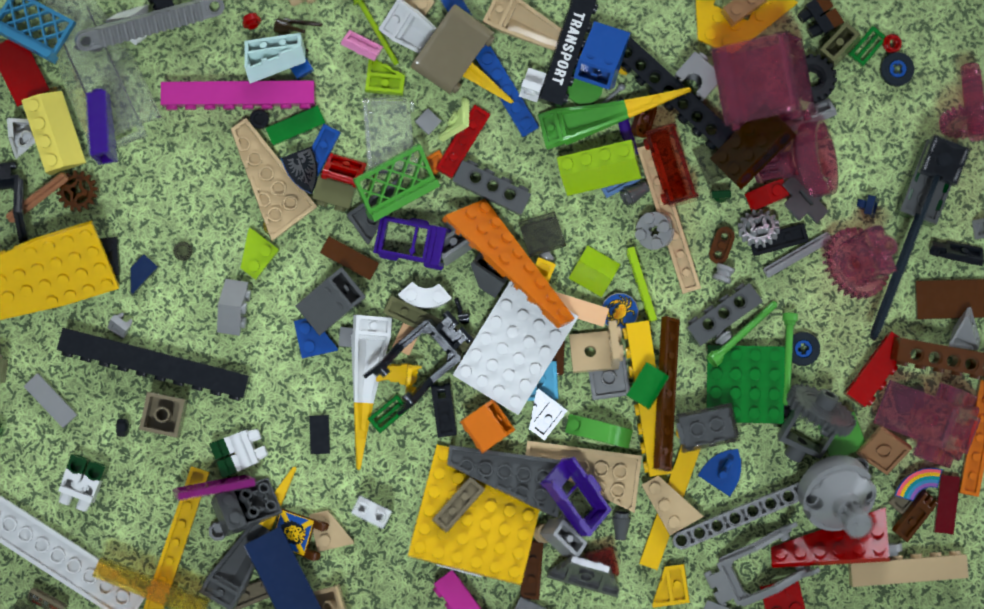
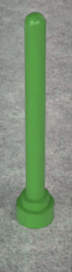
M770 302L719 350H712L706 356L710 364L718 367L723 362L724 355L777 307V302Z
M783 313L782 321L786 325L784 405H788L786 398L791 388L793 330L796 322H798L797 313Z

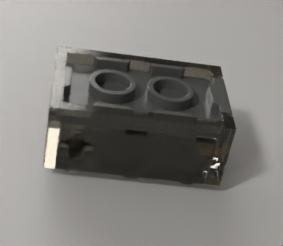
M732 402L674 415L675 422L677 421L676 436L679 438L680 444H682V453L740 441Z

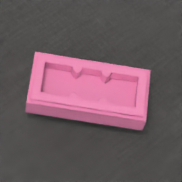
M351 30L347 32L341 42V45L373 61L377 59L383 49V46Z

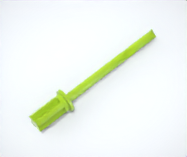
M353 0L354 6H360L394 66L398 64L397 58L381 31L378 30L379 27L363 1L365 0Z

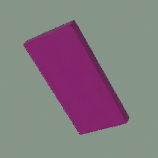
M245 474L177 487L172 490L173 496L179 501L256 486L254 478Z

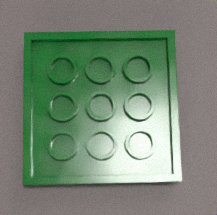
M708 345V354L712 350H719L721 346ZM734 346L724 355L723 362L718 367H714L707 360L706 410L713 411L729 407L732 415H730L732 423H784L785 347Z

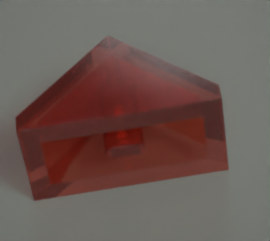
M612 545L584 553L583 556L587 559L610 566L612 573L616 576L619 575L620 572Z

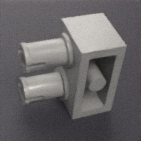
M448 222L444 224L448 229H451V232L446 235L441 257L445 267L472 249L468 245L470 242L461 234L458 236L455 233L456 229Z
M563 512L558 519L549 518L540 535L563 557L570 558L574 556L579 558L587 542L569 525L570 522Z

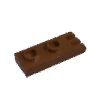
M922 490L891 530L908 543L937 506L938 501L935 498L933 499V496L928 494L926 490Z

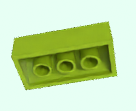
M632 140L556 157L567 196L642 179Z

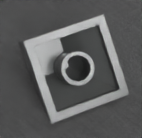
M479 252L471 263L473 273L479 288L496 298L508 278L506 276L503 278L483 259L484 257Z

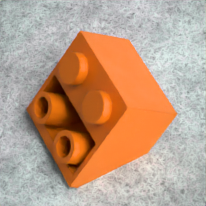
M490 400L460 421L464 430L472 438L475 446L481 453H484L515 431L513 425L494 400Z

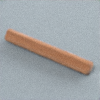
M60 172L25 199L23 213L26 214L69 180L68 176L64 172ZM13 210L6 214V218L10 223L15 222Z

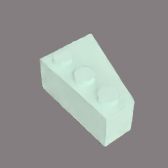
M301 33L244 41L245 70L250 84L306 62L305 45Z

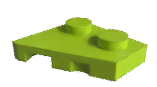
M369 59L365 92L403 96L405 75L399 71H394L385 63Z
M249 228L240 268L257 280L279 252V249L252 228Z

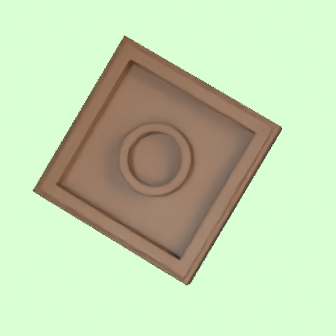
M880 425L856 451V454L888 475L911 451L912 447Z

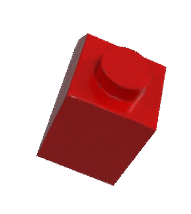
M783 178L744 194L751 212L752 210H758L787 199L790 196L788 191L782 186L785 183Z

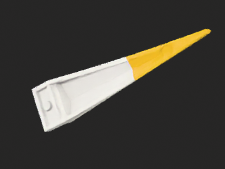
M396 0L378 30L394 42L420 53L437 28L420 11L414 9L407 2ZM472 62L464 73V78L508 103H514L499 86Z
M353 316L351 349L357 470L361 469L369 427L367 419L371 416L379 383L376 381L377 376L371 374L366 379L363 375L378 364L386 355L391 338L392 318Z

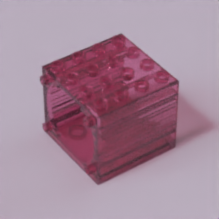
M786 31L711 49L725 126L731 127L735 131L739 130L748 121L776 115L783 121L802 117L804 121L812 120L811 115H816L803 40Z

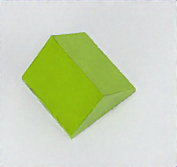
M587 245L568 279L602 298L621 264Z

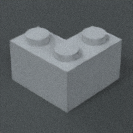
M225 279L218 302V333L240 336L242 328L245 329L247 317H244V314L246 315L247 312L246 301L249 302L251 298L248 282Z

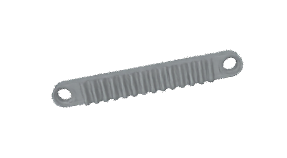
M193 0L79 31L75 35V43L80 50L89 51L101 47L105 48L108 45L113 46L115 43L120 44L123 41L128 42L130 39L135 40L138 37L150 36L153 33L165 32L168 29L180 28L182 25L187 26L190 23L194 24L197 21L202 22L205 19L219 16L224 11V3L222 0ZM213 1L219 3V7L215 11L209 8L210 3ZM83 36L90 37V42L87 45L80 44V39Z

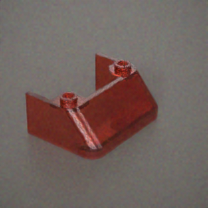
M676 122L646 131V139H643L646 151L650 150L663 190V194H660L663 205H667L668 208L691 203L699 198L698 192H695L677 136Z

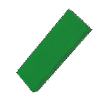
M315 106L266 127V131L272 145L275 146L326 123L319 107Z

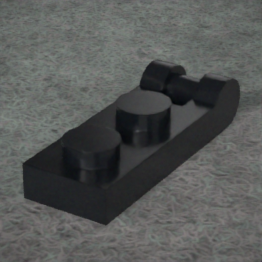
M445 382L444 385L432 384L431 392L438 438L457 435L450 382ZM445 392L446 398L438 399V393Z

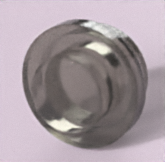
M179 242L173 249L174 256L180 261L188 260L193 253L191 245L187 242Z

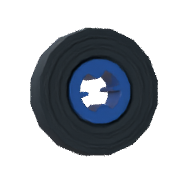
M891 53L881 62V78L890 86H904L914 75L913 61L904 53ZM893 65H895L896 67L899 65L901 67V74H899V72H897L896 74L893 72Z
M808 332L793 334L792 363L798 366H807L814 363L820 354V344L817 338ZM801 344H805L804 347H808L805 354H801L802 352L798 351Z

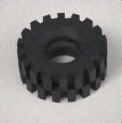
M809 54L795 61L787 75L788 89L790 92L792 91L794 98L797 97L800 102H807L806 104H815L825 100L831 94L837 82V78H835L837 73L832 68L834 66L832 62L830 64L827 62L829 59L826 57L823 59L818 54L816 56ZM813 72L817 74L819 82L816 86L810 87L806 85L804 77L807 73Z

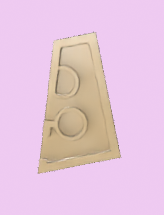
M655 476L641 484L670 536L704 517L660 476Z

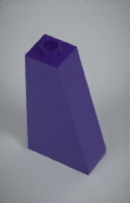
M100 88L93 89L92 92L86 93L89 153L99 165L118 162L110 95L106 90Z

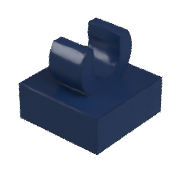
M868 195L867 201L858 199L857 207L864 210L866 217L874 218L879 200L876 196Z

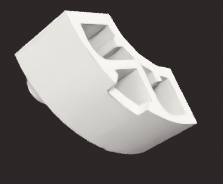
M411 282L398 294L406 303L423 309L438 308L452 300L451 296L440 284L433 288H422Z

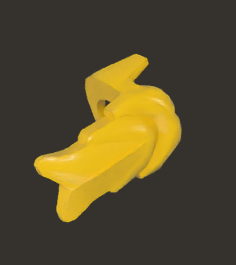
M409 363L391 364L387 367L390 370L388 375L383 378L379 374L376 377L377 382L383 380L399 382V384L405 385V393L408 391L413 393L416 387L412 385L416 382L418 369H421L422 366Z

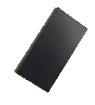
M329 415L309 416L310 453L330 454Z

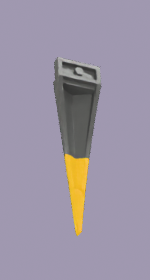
M295 466L274 492L280 507L296 472ZM277 516L246 529L208 575L199 593L226 609H235L245 593L255 570L243 545L270 532Z

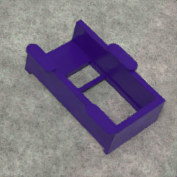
M385 216L379 222L373 253H378L379 257L383 259L397 261L399 258L424 263L426 268L443 270L444 263H441L446 233H450L451 229L429 225L428 221L416 218L404 220ZM389 221L415 227L412 246L409 249L410 255L383 250ZM419 228L428 229L422 258L413 256Z
M575 457L562 458L540 483L542 487L546 488L580 536L591 537L596 528L612 510L600 494L601 486L593 475L585 473ZM571 477L575 485L566 494L561 487ZM577 487L592 506L591 511L584 519L581 518L568 499Z

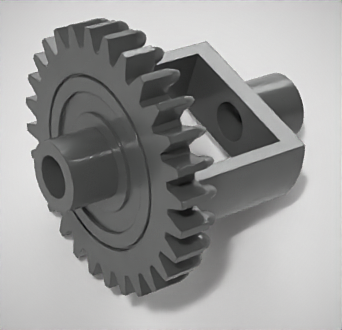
M796 384L790 388L786 401L788 406H791V411L777 433L779 441L788 444L784 453L789 459L801 462L807 453L821 460L837 434L838 437H845L856 426L855 416L851 415L852 412L847 410V406L841 405L842 402L838 401L839 397L832 391L827 389H820L818 391L814 386L811 388L807 384L806 386ZM799 415L800 419L807 418L806 424L812 421L814 423L813 428L817 425L820 426V434L823 435V438L819 444L790 432Z

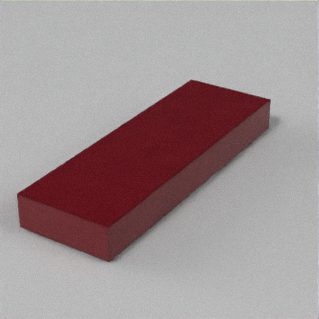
M941 475L933 532L954 535L960 477Z

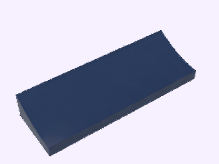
M281 527L243 545L275 609H321Z

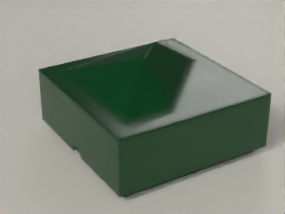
M730 190L712 191L710 193V200L723 203L731 198Z

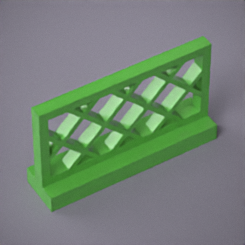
M421 144L409 148L353 179L366 208L367 217L374 222L440 187L439 181L434 177ZM418 150L420 155L418 162L409 161L412 153ZM399 160L404 161L401 172L393 170L395 162ZM408 163L416 165L413 176L405 174ZM420 167L425 168L428 176L422 179L417 178ZM382 169L388 171L385 181L376 179L379 171ZM392 172L400 174L396 185L388 183ZM404 176L412 178L410 185L406 188L400 187ZM366 178L371 179L368 190L363 189L360 181ZM375 181L383 183L380 194L372 192ZM387 185L395 187L393 195L389 197L384 196ZM370 195L379 196L377 203L370 207L368 202Z

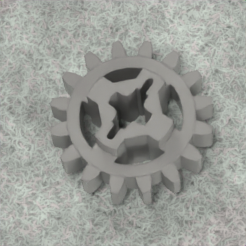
M762 209L759 210V213H756L755 210H752V214L746 212L745 218L741 217L740 223H738L739 237H742V242L748 241L749 247L755 244V248H758L762 244L764 248L767 242L772 245V239L777 240L778 234H780L779 220H776L775 214L770 216V211L763 213Z

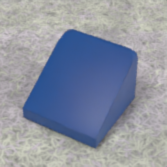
M307 59L305 63L290 68L298 81L314 71Z

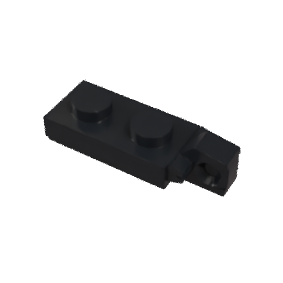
M946 240V243L932 241L929 248V254L936 257L940 256L953 261L956 260L982 266L984 262V249Z

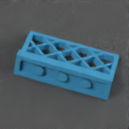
M7 0L0 11V35L55 64L58 60L56 55L70 35L76 22L35 0H22L23 5L16 7L13 6L14 0ZM37 6L38 13L29 15L27 8ZM24 9L25 17L16 19L15 12ZM11 13L13 21L4 23L2 21L4 16ZM52 14L53 21L44 23L42 16ZM39 17L40 25L31 27L30 20ZM26 21L28 29L19 31L17 24ZM59 23H69L65 30L59 31ZM54 25L56 33L46 36L45 28ZM41 29L43 37L34 39L32 32ZM57 37L55 47H49L48 40Z

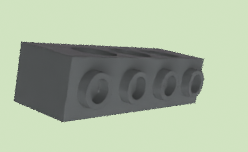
M462 160L452 180L454 184L519 216L522 215L531 197V194L528 193V188L522 185L516 187L511 184L512 181L502 176L500 179L494 176L495 172L487 168L482 170L477 167V163L471 160H467V162ZM479 174L481 176L480 182L473 183L470 180L471 175ZM490 182H495L498 185V189L494 192L489 191L487 185ZM508 190L513 191L515 198L512 200L506 199L504 196L505 192Z
M742 283L734 289L736 293L732 296L726 294L719 299L720 304L715 308L711 305L703 311L705 315L701 318L695 316L687 322L689 326L686 327V330L699 347L763 302L750 283L746 286ZM736 297H740L743 300L741 308L734 305ZM720 308L727 310L728 316L726 319L719 317L718 311ZM705 319H709L712 322L710 330H706L703 327Z

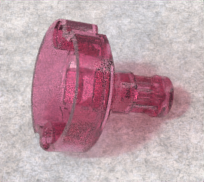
M818 120L800 124L790 150L778 153L755 176L757 183H765L766 180L780 177L782 179L795 177L814 198L835 194L839 181L838 163L831 135L828 133L825 122Z

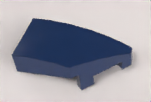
M145 255L140 257L130 268V294L132 296L158 269V266Z

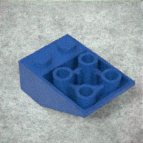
M594 21L578 60L573 78L608 90L614 88L631 33Z

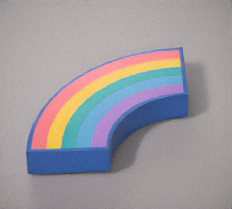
M924 468L911 473L900 482L894 496L914 501L916 495L923 489L929 487L938 488L943 469Z

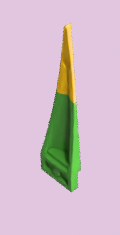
M686 87L614 102L555 108L538 114L545 147L549 150L563 144L569 145L684 95L690 92L691 88Z

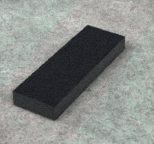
M802 223L780 229L778 239H772V245L767 242L764 248L762 244L758 248H755V244H752L750 247L753 257L809 242L805 225Z

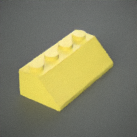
M63 91L42 93L21 100L45 173L53 175L86 163Z

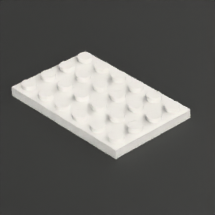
M510 281L453 373V376L519 415L579 316L570 312L574 320L561 328H557L542 314L540 308L536 304L530 303L527 300L528 296L520 289L516 290L513 287L514 283Z

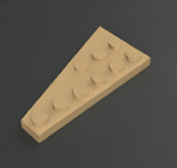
M247 118L231 128V133L271 242H273L314 211L317 205L304 190L291 180L283 163Z
M527 441L525 453L527 456L557 460L575 457L585 473L593 475L601 486L600 494L604 499L635 513L642 460L641 455ZM571 477L567 480L574 483Z

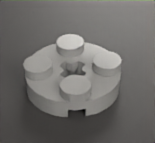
M662 212L645 213L636 225L635 237L642 246L650 250L666 247L671 243L674 236L672 221ZM657 226L659 233L653 235L651 228Z

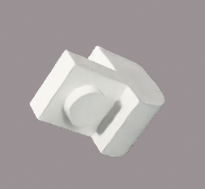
M528 68L519 97L538 102L547 73Z

